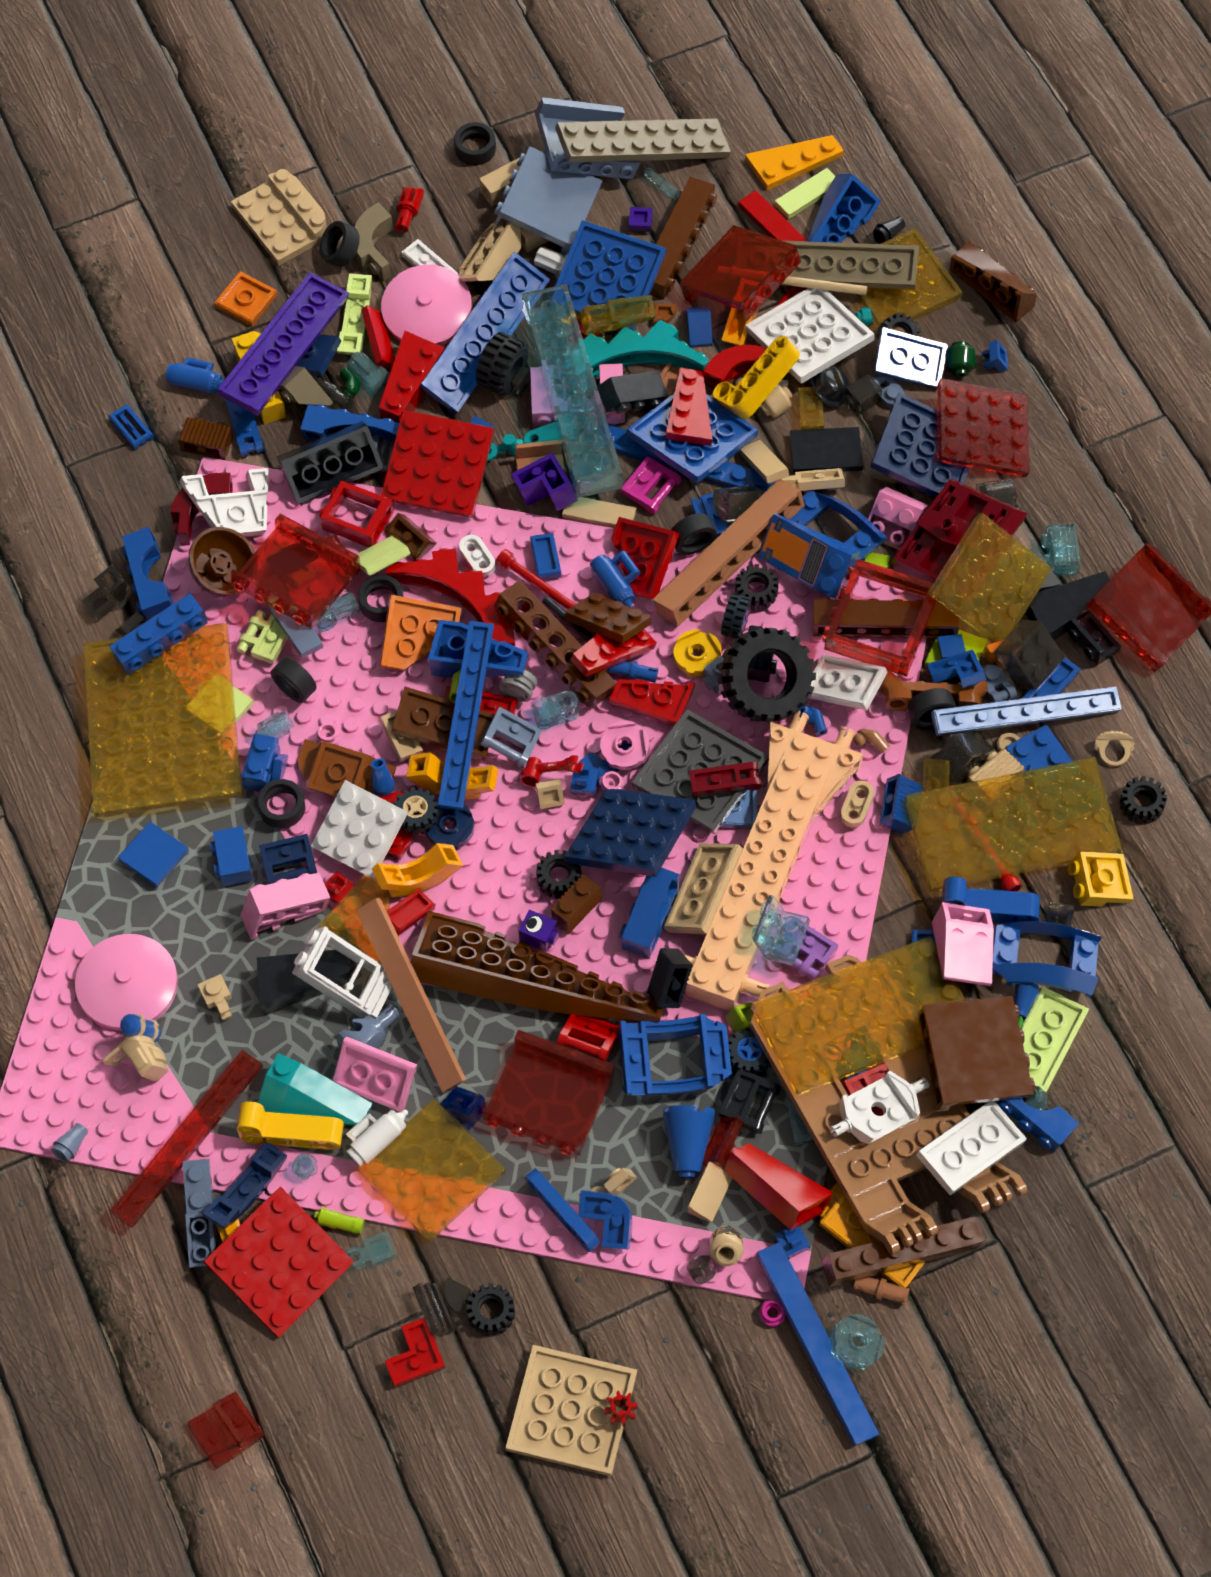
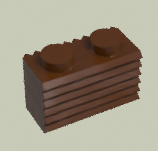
M187 417L178 442L181 451L226 460L233 441L231 427L223 422L212 423L199 417L192 419Z
M585 874L581 875V878H578V881L571 885L568 892H564L561 899H558V902L551 906L552 919L557 921V926L565 933L570 934L602 900L601 887Z

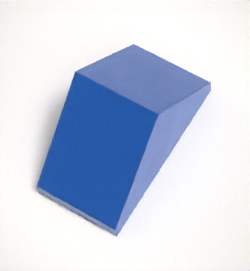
M708 306L685 308L690 348L713 346L711 311Z

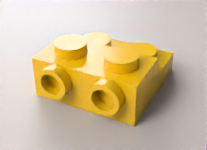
M1079 852L1069 863V874L1074 876L1076 883L1073 894L1075 898H1079L1080 906L1102 907L1107 902L1130 903L1134 899L1124 854Z

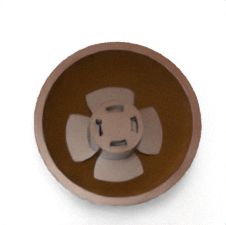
M213 527L200 533L193 541L189 550L188 566L193 579L203 590L217 596H231L244 591L252 584L257 574L258 560L253 546L241 533L226 527Z

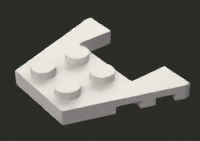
M268 468L247 471L246 477L251 490L247 492L208 495L202 474L181 477V486L211 528H230L241 533L244 537L265 534L267 530Z

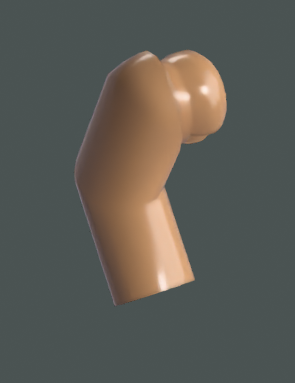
M860 729L853 737L856 745L862 746L865 743H871L881 754L890 747L876 730Z

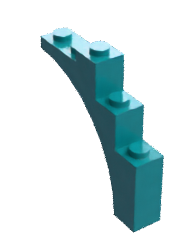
M659 320L644 337L639 332L632 331L625 326L609 344L603 338L596 337L590 333L556 368V376L559 384L576 393L586 383L600 376L599 365L622 364V367L635 364L666 365L667 363H672L673 367L703 371L709 363V359L703 353L690 348L684 341H679L678 330L672 324Z

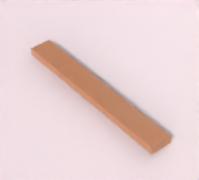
M375 898L356 911L442 1093L448 1092L466 1081V1078L381 899Z

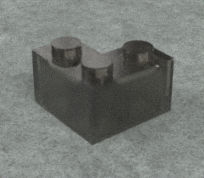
M976 731L951 734L944 740V747L940 752L935 753L929 759L930 764L925 769V772L944 791L956 789L972 768L984 765L986 758L996 750Z

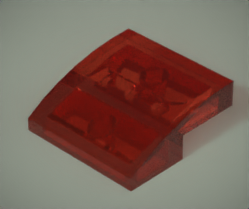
M236 1391L213 1403L211 1409L191 1419L187 1425L216 1469L243 1453L265 1435Z

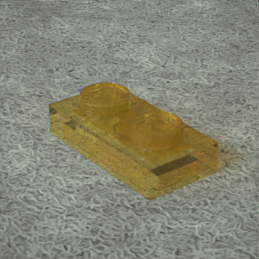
M813 387L798 388L800 430L824 429L823 402L817 397Z

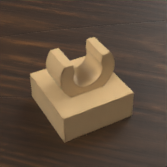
M560 779L536 784L540 809L565 805Z

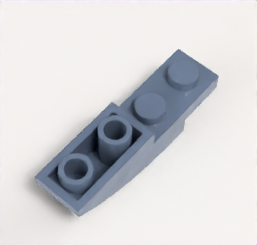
M210 1159L183 1161L189 1268L206 1266L203 1262L216 1250V1225L202 1216L203 1211L214 1200Z

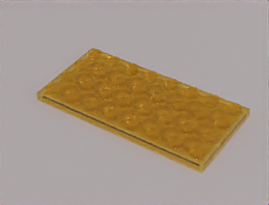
M1096 757L909 794L904 798L930 892L941 890L944 880L948 877H961L966 880L967 884L1009 874L1014 875L1067 864L1074 860V857L1079 852L1115 854L1122 851Z
M927 937L752 1003L751 1010L798 1096L924 1047L917 1014L922 1006L966 1001L956 981L943 979L937 947L932 938Z

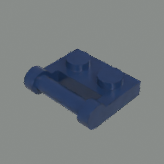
M308 834L259 845L268 885L281 879L290 880L298 878L302 874L309 873L311 875L317 873ZM307 861V867L275 875L273 873V869Z

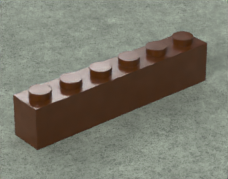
M689 177L656 245L665 247L667 253L650 295L665 299L668 291L671 292L673 290L675 277L681 274L685 257L688 258L690 256L691 244L693 240L697 241L700 235V226L706 223L709 215L708 210L710 207L713 208L716 203L715 184Z
M830 598L814 599L812 611L813 636L938 638L940 636L955 635L959 631V603L950 600L927 601L924 599L916 601H903L902 599L878 600L874 598L868 600H855L853 598L843 600H831Z
M974 1216L937 1226L938 1234L931 1237L926 1235L924 1229L920 1230L923 1236L922 1241L918 1243L913 1241V1245L909 1247L903 1245L900 1236H896L895 1239L900 1245V1250L894 1254H890L881 1241L830 1253L821 1261L828 1285L832 1287L977 1249L985 1242L978 1218Z

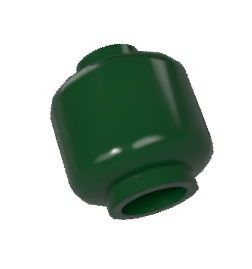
M965 341L952 343L946 350L947 370L954 373L956 377L968 376V373L976 368L974 347Z

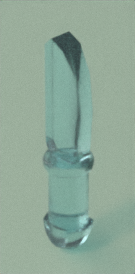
M652 168L644 169L643 172L646 178L653 181L657 187H660L670 197L679 199L682 193L665 178L659 176Z

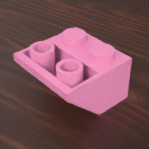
M885 487L879 491L868 520L888 537L884 544L900 550L929 505Z

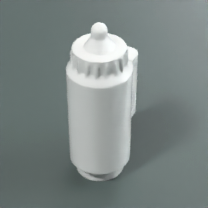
M391 1110L389 1113L383 1114L378 1120L370 1113L346 1133L347 1137L352 1141L350 1144L351 1148L347 1150V1153L360 1167L364 1163L368 1164L401 1134L402 1130L406 1127L404 1120L408 1115V1111L403 1110L396 1113L394 1110Z

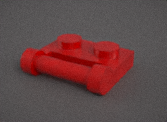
M571 1014L559 1034L557 1045L563 1048L568 1046L598 1057L600 1061L606 1062L617 1040L619 1026L595 1017ZM577 1038H580V1039H583V1040H586V1041L595 1043V1044H597V1045H599V1046H596V1045H594V1044H591V1043H588V1042L579 1040V1039H577Z

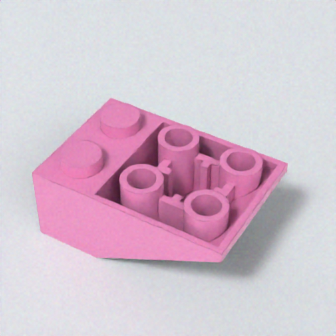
M942 902L932 921V927L943 979L991 986L994 928L990 910Z

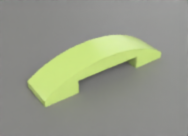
M349 274L346 290L349 292V296L346 301L342 332L339 335L341 343L337 349V354H361L366 334V326L361 309L366 305L370 306L372 275Z

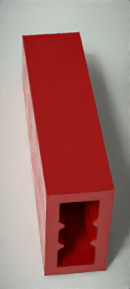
M750 1143L740 1148H734L727 1156L728 1162L724 1171L790 1230L822 1214L833 1193Z

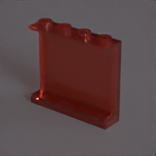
M733 225L679 285L685 300L693 302L697 296H701L741 310L744 321H748L795 268L798 267L801 260L796 245Z
M280 513L275 519V529L239 572L234 569L231 571L232 586L237 591L245 592L254 597L257 602L265 603L274 608L279 614L289 616L299 625H305L312 629L360 571V556Z
M1148 542L1085 605L1154 673L1169 660L1176 650L1211 615V601L1202 596L1195 589L1193 583L1186 580L1178 572L1177 568L1161 556L1160 551Z
M518 1030L514 1038L515 1045L488 1107L483 1108V1119L494 1128L504 1127L516 1136H528L540 1145L549 1146L550 1144L558 1147L559 1151L564 1154L573 1155L574 1153L580 1156L614 1076V1064Z

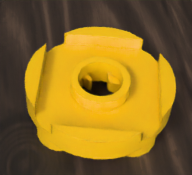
M693 629L684 632L678 637L673 650V658L681 671L685 672L688 677L694 678L696 676H703L704 667L721 657L722 648L719 640L712 633L708 632L707 634L699 629ZM698 649L700 651L701 649L703 653L701 656L692 655L693 650Z

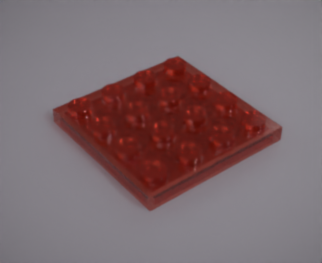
M940 378L937 383L938 462L1027 477L1030 473L1028 394Z

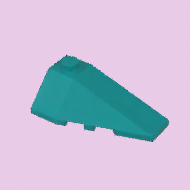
M279 1053L265 1076L258 1103L264 1106L265 1112L335 1117L343 1120L346 1126L358 1124L368 1115L373 1106V1103L304 1064Z

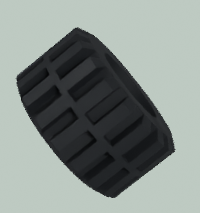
M496 333L488 341L479 358L476 368L477 384L501 396L511 392L519 382L526 367L528 345L506 333Z

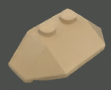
M500 218L498 225L492 223L479 237L459 268L460 279L462 281L494 280L513 252L518 253L521 249V227L503 218Z

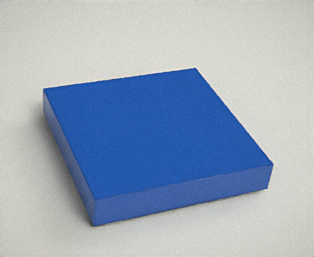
M149 822L119 855L118 859L122 864L158 887L189 852V849L161 828Z

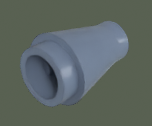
M76 1123L70 1130L53 1142L52 1153L63 1162L74 1159L85 1136L88 1134V1130L83 1125Z

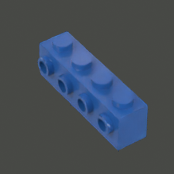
M189 593L109 647L116 662L126 675L129 676L208 624L204 610Z

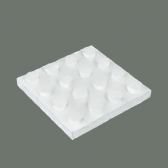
M808 288L746 324L748 334L762 347L768 348L779 336H786L799 350L800 357L789 370V373L801 384L874 341V333L830 292L820 289Z

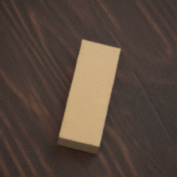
M761 440L745 445L740 449V455L768 484L789 476L788 468Z
M576 496L578 501L565 507L562 513L564 519L615 528L618 517L634 520L636 508Z

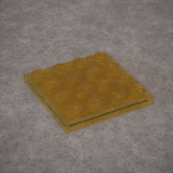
M914 228L881 244L919 246L916 289L867 288L866 295L856 294L865 307H870L872 318L878 326H881L885 319L895 313H899V315L906 313V317L911 315L913 317L912 320H915L962 298L963 292L918 230Z
M978 513L928 594L990 642L995 643L1008 639L1052 568L986 515Z
M435 1099L406 1124L401 1134L368 1164L364 1163L361 1167L357 1168L358 1172L429 1243L506 1173V1169Z

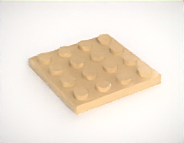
M533 1345L507 1440L506 1451L612 1477L624 1427L621 1422L617 1421L612 1425L611 1414H604V1409L611 1407L606 1402V1398L610 1397L613 1399L618 1390L621 1395L626 1396L628 1393H631L632 1397L637 1369ZM623 1405L620 1408L616 1406V1412L626 1411V1406Z

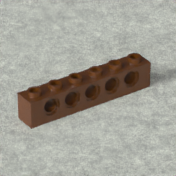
M521 580L499 594L494 605L499 615L504 617L512 625L514 631L528 642L530 648L542 657L545 664L554 670L562 683L576 694L581 703L592 709L611 695L617 683L605 670L587 677L581 673L570 660L582 645Z

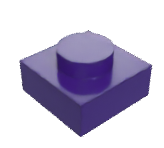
M630 207L629 231L651 232L652 208Z

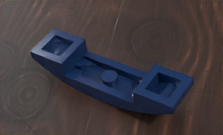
M265 1142L250 1159V1165L222 1197L218 1195L203 1211L202 1216L222 1229L230 1226L249 1209L267 1188L287 1159V1154Z

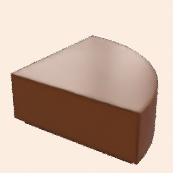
M654 303L653 326L659 320L665 323L670 322L677 312V304Z

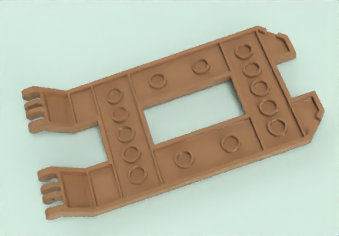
M847 955L827 963L825 967L835 987L802 1001L794 1002L784 982L762 990L759 994L749 1027L866 1232L881 1241L890 1254H894L900 1250V1245L893 1236L894 1234L900 1236L903 1245L906 1247L913 1245V1241L918 1243L923 1239L922 1233L916 1224H920L929 1237L938 1234V1228L932 1217L909 1202L898 1181L926 1169L925 1165L916 1156L919 1150L967 1118L970 1114L964 1104L951 1106L948 1111L937 1112L924 1043L919 1027L884 968L874 963L869 965L858 961L859 958ZM860 1032L865 1036L880 1064L886 1063V1074L892 1071L909 1084H913L922 1078H925V1082L928 1081L929 1088L917 1093L920 1110L918 1117L870 1144L860 1142L851 1132L845 1131L837 1137H834L833 1133L831 1134L830 1127L843 1120L840 1114L839 1102L842 1096L846 1094L848 1097V1094L822 1050ZM997 1162L956 1192L972 1201L978 1211L984 1213L990 1209V1204L985 1198L984 1193L990 1196L995 1206L1003 1204V1201L1008 1202L1012 1200V1193L1006 1186L1007 1183L1012 1186L1015 1194L1018 1196L1026 1194L1027 1187L1019 1174Z

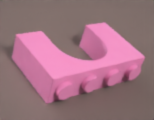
M622 364L599 365L600 384L610 377L622 376ZM530 367L533 427H542L570 417L576 425L585 424L591 426L601 423L612 425L625 423V412L617 414L616 411L606 413L599 394L592 400L582 404H571L562 400L554 388L553 367Z

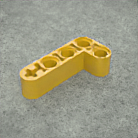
M786 336L777 337L736 386L726 381L718 384L713 390L714 398L742 419L751 417L800 357L799 350Z
M242 1102L240 1104L237 1132L241 1141L251 1144L264 1145L265 1142L276 1146L336 1150L341 1147L344 1121L335 1117L265 1112L264 1106L259 1103Z

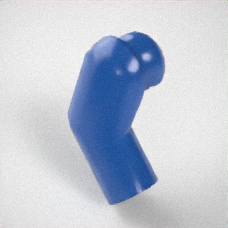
M806 705L798 708L801 711L800 719L803 712L809 716L807 723L813 725L816 736H823L828 732L821 711Z

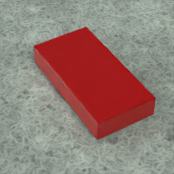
M418 888L386 912L399 936L428 915L429 911L435 910L436 905Z

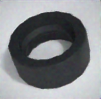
M479 122L467 123L461 126L456 131L454 137L456 156L460 161L468 165H482L490 161L496 152L494 131L488 125ZM473 137L483 138L488 142L487 146L480 150H468L462 144L465 140Z
M342 221L331 223L325 229L320 240L319 252L321 258L336 266L343 267L354 258L359 247L360 236L358 230L354 226ZM343 236L341 245L339 249L336 251L337 244L340 238Z
M703 513L687 516L678 521L671 529L679 533L675 549L681 555H691L702 551L717 536V530L710 517Z
M383 574L374 575L360 585L358 591L360 610L365 617L372 621L386 622L388 606L383 608L372 607L367 602L368 595L377 589H387L396 596L403 597V589L400 583L391 576Z
M284 657L270 671L271 677L279 689L298 703H304L317 689L316 683L308 671L291 658Z
M933 688L913 697L908 704V712L916 728L930 730L935 729L931 712L933 710L955 708L956 704L949 690Z
M276 779L267 783L260 790L257 797L258 809L263 821L271 827L279 829L289 828L297 824L303 817L306 809L304 794L301 788L293 781L287 779ZM278 793H288L296 799V806L286 814L277 815L268 810L267 802Z

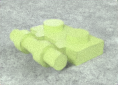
M257 610L255 616H252L248 622V629L240 636L238 640L239 645L236 650L241 654H245L248 648L253 647L251 650L252 657L274 664L288 637L272 614L267 621L264 620L266 613L262 610ZM258 630H262L258 638L254 637Z

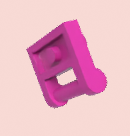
M647 456L623 485L621 494L643 506L650 514H655L659 510L661 502L674 486L677 487L681 483L682 478L676 472ZM662 477L667 479L653 499L647 497Z

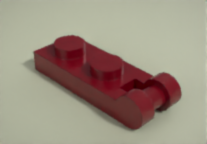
M746 762L689 770L693 797L745 789L751 791L760 789L762 785L761 779L757 776L759 772L758 763ZM746 774L748 778L741 779L740 775Z

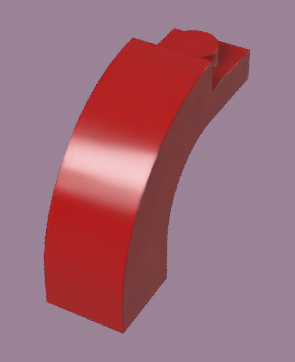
M738 345L723 350L714 356L703 370L705 385L715 389L721 382L726 381L730 383L735 377L746 374L767 348L757 345Z

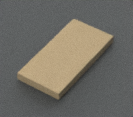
M699 844L663 927L667 932L708 933L743 848L739 844Z

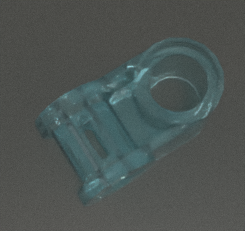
M571 691L540 697L531 703L537 727L540 729H547L554 725L573 721L580 713L578 698Z

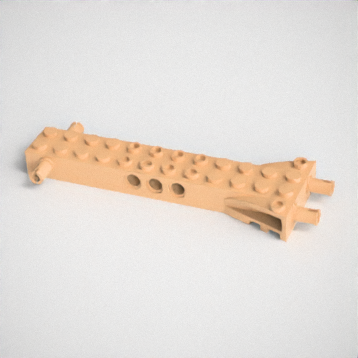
M801 711L794 714L789 728L770 722L767 794L698 956L693 958L685 955L693 965L688 977V984L686 985V995L728 1011L737 1005L743 992L759 997L762 990L770 987L769 984L749 978V974L813 820L831 802L837 791L847 784V780L862 767L863 754L849 749L851 741L855 736V732L849 728L846 735L847 727H841L835 744L804 734L802 732L809 716L803 712L800 719Z

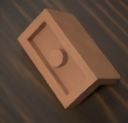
M561 440L515 445L517 470L553 452L565 473Z

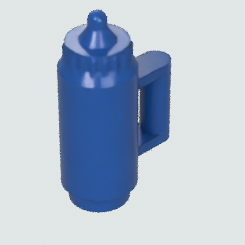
M189 357L185 359L183 364H169L166 370V381L170 382L171 385L204 393H217L218 388L224 382L223 376L213 371L214 363Z
M621 551L613 559L606 557V555H599L594 558L590 563L591 573L608 597L633 608L632 603L635 600V595L629 583L636 579L641 572L626 551ZM620 562L623 563L630 573L625 578L616 567Z

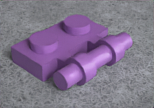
M796 918L782 936V941L788 945L787 948L784 950L777 945L773 949L772 954L777 956L784 965L789 964L797 969L798 974L801 976H808L815 981L820 972L812 966L816 962L824 968L837 951L838 944ZM796 950L807 957L804 962L793 955Z

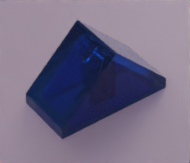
M457 1086L439 1104L442 1109L469 1130L487 1112L483 1095Z

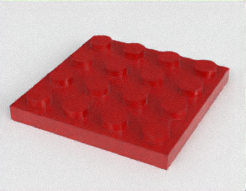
M403 410L381 496L389 498L395 503L473 518L495 432L494 428Z
M280 1186L203 1263L279 1338L354 1261Z

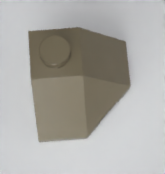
M295 366L280 386L282 390L280 392L281 396L289 403L329 406L333 403L303 367Z

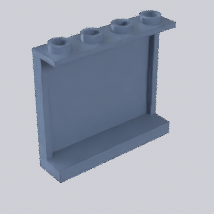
M542 97L535 111V117L550 170L632 180L640 165L639 161L568 163L555 130L557 122L621 121L625 114L623 107Z
M530 146L526 154L521 153L517 162L520 168L519 170L514 169L509 181L513 184L511 187L507 185L502 198L505 201L504 203L500 201L494 212L498 216L494 224L498 225L500 218H503L562 246L560 254L565 256L570 251L581 221L586 220L602 180L592 175L551 171L546 154Z

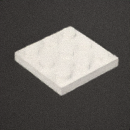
M345 780L311 847L374 879L375 875L372 868L377 863L383 862L408 812Z

